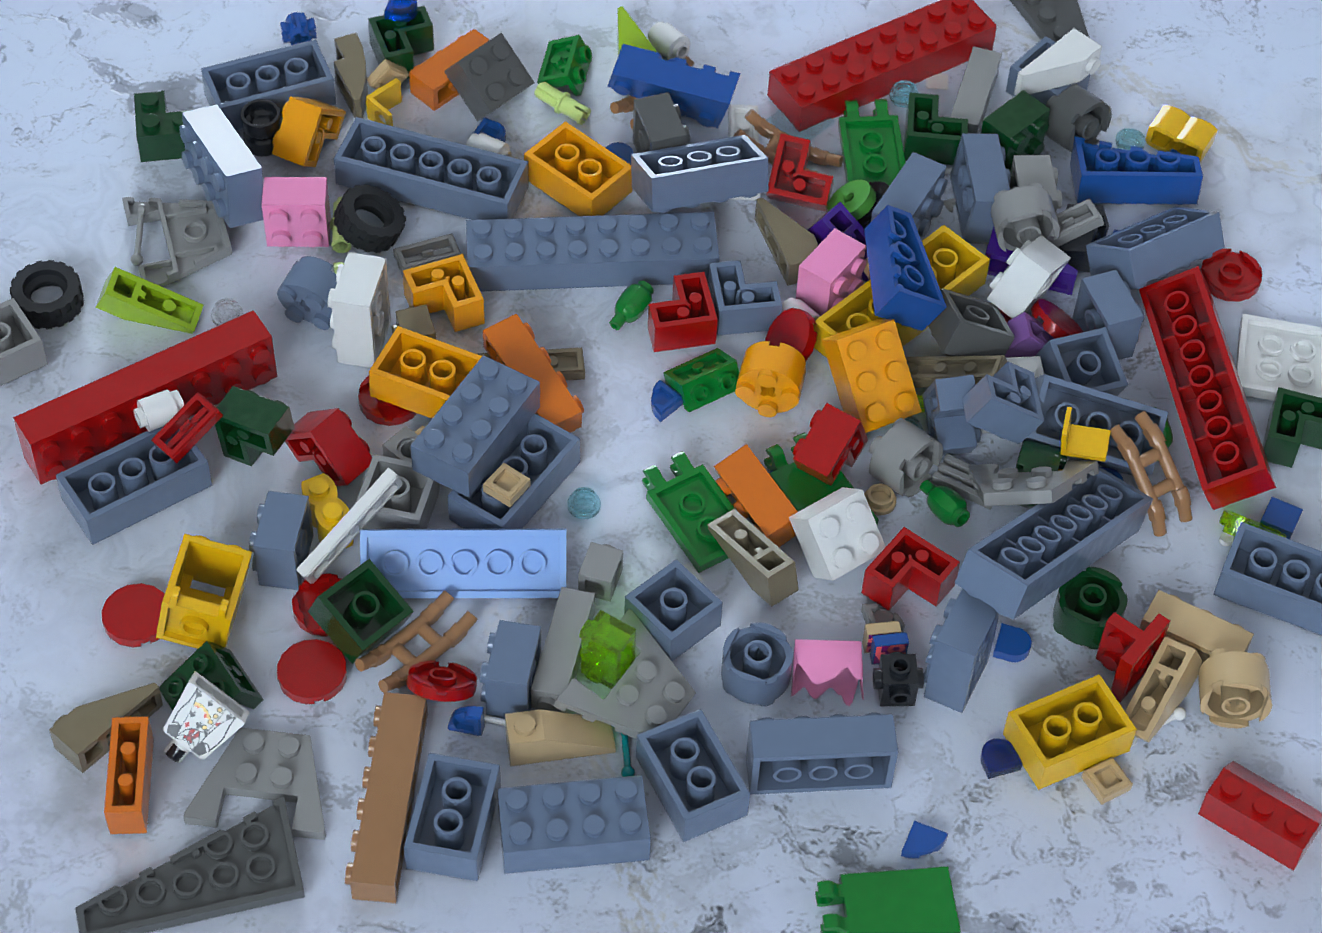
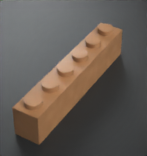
M384 692L382 706L376 705L374 727H378L376 736H370L368 757H372L371 767L364 768L362 787L367 790L365 798H359L357 805V820H361L360 829L353 830L351 838V852H355L354 862H348L345 871V885L351 886L352 899L386 903L397 902L404 860V845L409 830L428 717L427 699L418 695Z

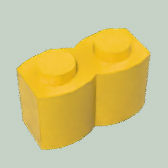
M1163 105L1148 128L1145 142L1158 151L1170 152L1171 149H1174L1184 155L1199 157L1201 163L1211 148L1218 129L1203 119L1190 117L1179 108Z
M324 473L304 480L301 483L302 495L309 496L312 526L317 529L319 542L329 534L349 511L348 506L338 498L334 481ZM354 539L349 543V545L346 548L353 546Z

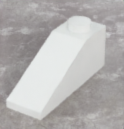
M1075 28L1018 72L1014 94L1017 95L1022 90L1028 94H1034L1080 82L1087 75H1092L1098 70L1101 64L1099 58L1102 45Z

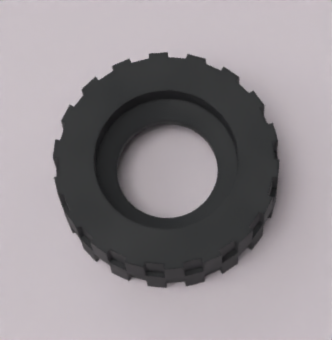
M365 184L364 186L355 185L354 188L350 187L344 193L333 217H335L334 225L337 227V232L343 236L347 243L365 252L380 253L394 246L405 227L406 216H404L405 211L400 206V202L396 198L394 199L389 192H385L379 187ZM365 210L376 215L384 226L378 228L366 224L357 216L356 211Z
M54 260L37 261L34 264L25 266L23 270H19L16 273V277L11 281V299H15L31 325L36 329L59 328L67 322L70 323L81 312L84 296L79 275L74 272V268L65 265L64 262H54ZM57 286L63 291L62 296L53 302L36 303L31 299L32 293L42 287Z

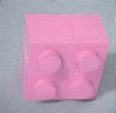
M264 177L262 212L267 246L329 247L331 212L327 177Z
M834 228L799 265L796 300L801 299L822 316L864 284L862 272L867 263L864 259L866 245Z

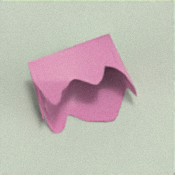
M795 639L791 696H794L805 687L809 695L813 699H817L827 689L833 688L838 695L842 696L844 703L850 706L853 702L858 681H860L862 699L864 698L861 641Z

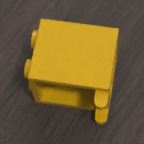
M184 533L162 601L156 638L197 649L206 641L226 648L244 591L252 552L244 550L237 545H225L211 541L204 536H192ZM192 580L225 588L224 596L190 588Z

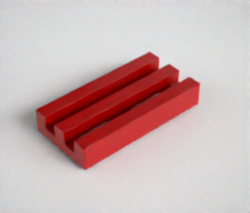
M197 392L151 441L177 464L221 419L223 414ZM201 405H203V407L192 417V419L189 420V417H190ZM178 429H180V431H179L167 444H165V442H166Z

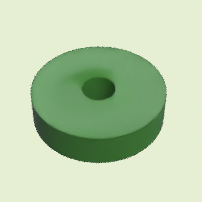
M865 180L848 182L832 195L828 203V211L841 202L853 217L859 220L873 207L876 201V193Z

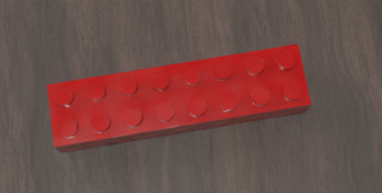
M939 0L770 70L767 96L800 133L843 115L844 110H846L845 101L857 100L859 108L873 102L875 99L883 98L969 61L973 47L993 51L997 25L973 0Z
M1199 266L1140 288L1139 292L1203 493L1212 509L1216 510L1276 488L1216 307Z
M252 310L13 417L24 459L42 485L50 480H55L57 474L148 431L146 427L140 428L135 419L133 409L138 408L137 400L168 389L170 392L177 390L182 397L184 405L197 392L211 404L217 405L233 386L249 390L258 385L266 384L271 379L277 377L272 335L255 311ZM201 405L191 416L195 415L203 407V405Z

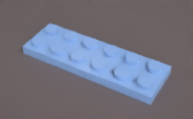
M566 528L361 529L360 565L370 559L402 598H438L444 590L453 598H558L561 587L566 588Z

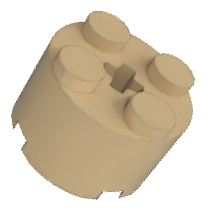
M1224 648L1211 651L1210 658L1204 661L1198 672L1200 710L1204 715L1205 712L1209 716L1210 722L1225 728L1248 727L1249 721L1258 717L1259 722L1264 720L1272 709L1270 673L1265 657L1260 653L1228 651Z

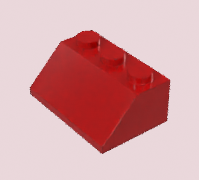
M1235 761L1226 765L1207 791L1198 813L1200 816L1293 871L1322 828V812Z

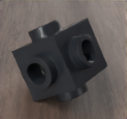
M902 652L881 654L879 668H873V688L878 689L880 706H915L918 688L924 687V671L922 667H917L916 654H904Z

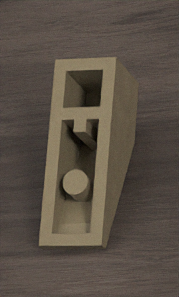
M759 198L756 200L755 221L787 286L797 284L799 265L815 250L818 243L811 232L764 198Z
M733 509L707 524L710 533L750 588L771 607L799 591L795 561L737 510Z
M151 683L74 708L67 715L59 717L53 727L49 729L54 748L84 773L109 752L112 717H150L163 706L160 688L157 684Z

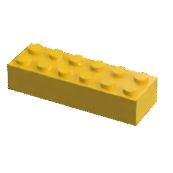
M942 225L922 240L940 290L943 288L970 296L985 284L990 259L947 226ZM871 280L864 283L815 320L814 331L817 332V341L814 348L826 358L822 339L876 319H884L875 316ZM896 323L902 347L923 332Z

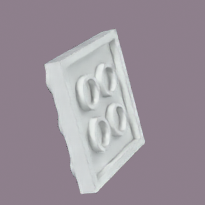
M1243 314L1240 321L1236 370L1245 396L1274 401L1278 387L1322 398V327Z

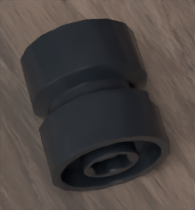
M257 99L250 101L243 106L240 112L242 129L244 131V143L254 156H271L274 148L273 138L281 126L279 107L270 100Z

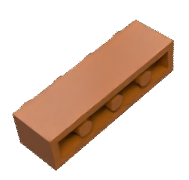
M514 314L483 330V347L491 359L540 382V408L535 414L570 433L582 427L584 408L580 399L576 395L572 396L570 394L565 377L560 371L555 372L551 366V359L547 350L543 346L539 348L535 342L534 332L527 322L523 323L518 315Z

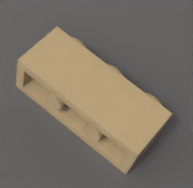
M1158 590L1140 624V629L1144 631L1160 613L1171 620L1166 637L1196 649L1203 663L1210 658L1211 651L1218 648H1224L1228 651L1247 652L1254 635L1240 625L1229 623L1214 616L1205 609H1199L1182 601L1179 597L1167 594L1161 590Z

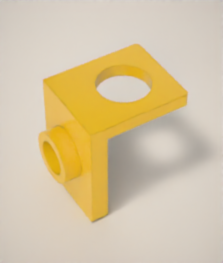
M395 78L366 96L367 118L369 120L385 124L379 117L382 114L386 125L393 126L392 113L388 110L402 102L400 80Z
M1067 407L1062 430L1060 455L1105 462L1111 431L1071 424L1072 407Z

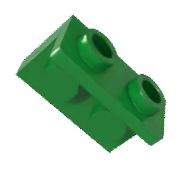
M580 35L548 42L537 80L538 84L546 82L554 88L568 85L574 96L582 94L584 83L587 80L588 68L592 61V52Z
M716 348L663 372L665 383L681 394L684 409L691 412L735 392L739 369L737 360Z

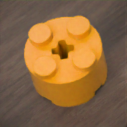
M770 341L757 342L747 348L743 357L735 394L747 405L757 409L758 413L764 417H774L777 413L789 411L800 400L806 375V362L803 355L788 344L780 343L778 347L770 346Z

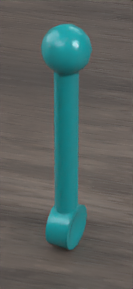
M621 733L624 761L621 775L622 777L634 776L635 770L631 766L629 737Z

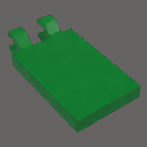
M875 99L873 116L859 117L857 100L845 101L846 110H844V117H839L838 131L846 183L854 180H865L868 183L881 181L890 186L905 165L898 115H889L887 99Z
M804 432L793 437L794 442L797 443L800 438L805 439L807 434ZM778 444L766 449L770 457L764 459L763 462L770 471H773L769 473L798 512L842 487L854 488L841 471L832 486L798 469L795 462L788 464L785 454ZM871 510V512H872V514H873V517H874V519H875V521H876V524L878 525L879 519H878L877 516L874 514V512Z
M681 451L671 456L674 464L670 465V469L675 478L666 482L660 470L654 464L643 470L646 477L642 479V483L648 490L646 493L647 501L697 572L701 573L729 558L708 530L707 524L735 508L705 466L702 464L694 468L687 455Z
M948 866L840 874L839 884L828 880L817 882L818 891H815L817 906L827 907L842 904L844 917L838 914L823 915V924L820 925L821 933H961Z

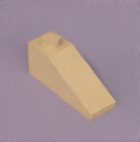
M1166 636L1164 637L1125 710L1137 729L1135 737L1150 742L1188 695L1198 676L1199 668L1203 664L1196 649Z
M541 709L505 714V733L510 766L616 753L612 726L604 722L595 720L593 723L583 719L582 715Z

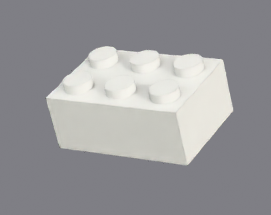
M348 252L344 264H339L336 288H331L328 295V307L332 308L330 328L334 329L332 348L337 350L338 363L371 368L381 352L391 322L386 258Z

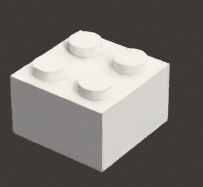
M1042 235L1033 242L1027 240L1020 249H1015L1006 262L1009 265L1003 273L1000 272L991 282L989 287L993 291L987 300L1012 319L1023 312L1028 313L1031 311L1033 304L1039 298H1043L1071 257Z
M842 487L789 517L814 578L833 581L876 557L886 547L862 489Z

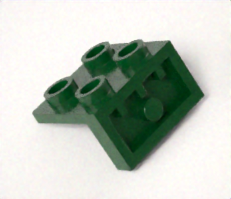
M206 641L159 686L161 694L172 711L195 671L241 705L255 709L264 700L231 650Z

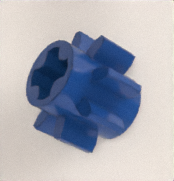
M304 12L291 13L287 16L285 22H280L284 43L290 42L291 45L317 38L314 18L307 19Z

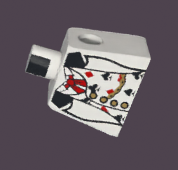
M195 671L163 728L164 732L173 738L165 747L164 752L171 760L177 763H181L190 751L200 759H205L244 725L249 711Z

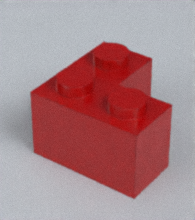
M783 133L780 134L766 194L768 199L827 212L834 180L833 176L806 170L811 150V140Z
M705 272L673 276L672 301L648 305V332L653 351L661 352L716 344L718 319Z
M826 403L822 411L817 410L813 415L809 425L811 429L806 438H800L793 450V460L798 469L832 486L844 464L850 467L854 465L868 438L861 420Z
M339 408L308 412L294 424V430L285 440V443L299 462L314 460L322 473L328 475L336 486L349 485L370 466L373 458L368 444L358 437L351 427L352 422L349 416Z
M903 527L865 569L861 593L888 611L908 589L937 607L955 586L960 561Z

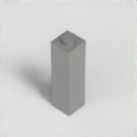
M973 47L950 116V118L968 119V133L979 134L998 76L1002 53Z
M561 587L531 688V708L566 713V711L554 707L553 704L572 679H576L595 613V593Z

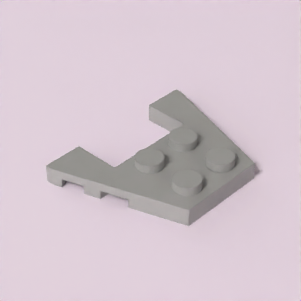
M134 197L122 198L128 226L137 225L139 203H145L144 223L161 220L170 255L169 260L138 265L141 278L164 287L232 255L225 221L222 217L219 218L217 216L212 201L180 199L179 203H162L160 198H149V202H135Z
M1089 459L1068 460L1062 471H1052L1051 467L1041 466L1031 469V472L1018 473L1016 468L999 470V464L968 466L969 479L973 481V486L978 490V495L984 506L1054 503L1071 492L1073 484H1083L1086 482L1087 474L1095 476L1099 473L1098 461Z
M628 609L612 629L609 636L636 655L637 658L606 698H600L573 678L553 704L554 707L562 711L570 709L582 714L583 719L593 723L595 720L614 726V731L637 739L638 734L677 719L696 692L631 609Z
M240 728L183 816L185 824L217 828L225 795L277 800L284 796L286 802L297 803L291 828L292 836L325 840L326 833L310 735Z

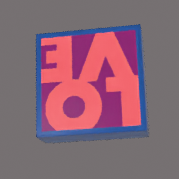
M907 632L874 635L869 654L871 664H879L881 654L893 652L907 654L909 646Z

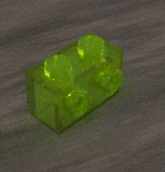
M600 610L593 620L588 619L584 623L579 634L581 638V673L591 682L601 683L613 689L635 661L636 629Z

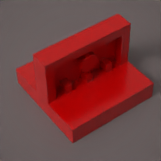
M1115 612L1106 621L1095 659L1100 661L1108 670L1116 672L1111 692L1119 703L1123 701L1144 676L1166 636L1171 620L1160 613L1144 631Z

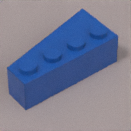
M623 44L607 87L612 88L620 95H630L636 98L669 92L673 104L677 103L679 105L681 117L686 116L694 119L705 127L719 128L730 105L741 73L730 71L729 76L715 73L716 67L704 64L703 69L689 66L686 59L675 57L664 60L658 52Z
M1074 136L1070 169L1076 203H1081L1089 198L1093 204L1184 205L1198 203L1203 180L1199 157L1160 150L1154 155L1142 150V147L1131 146L1130 150L1112 148V143L1100 141L1099 145L1085 143V138Z
M887 205L864 229L875 316L884 319H894L896 323L905 327L923 331L947 306L912 214Z

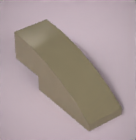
M355 32L334 39L336 61L333 62L335 82L356 119V117L363 118L368 90L365 55L360 39Z

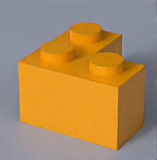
M290 96L289 101L285 103L282 109L283 120L280 129L273 138L274 148L272 155L303 167H316L324 140H337L346 111L316 99Z
M463 254L402 271L404 296L409 307L427 305L429 314L445 310L454 332L485 324L484 298Z

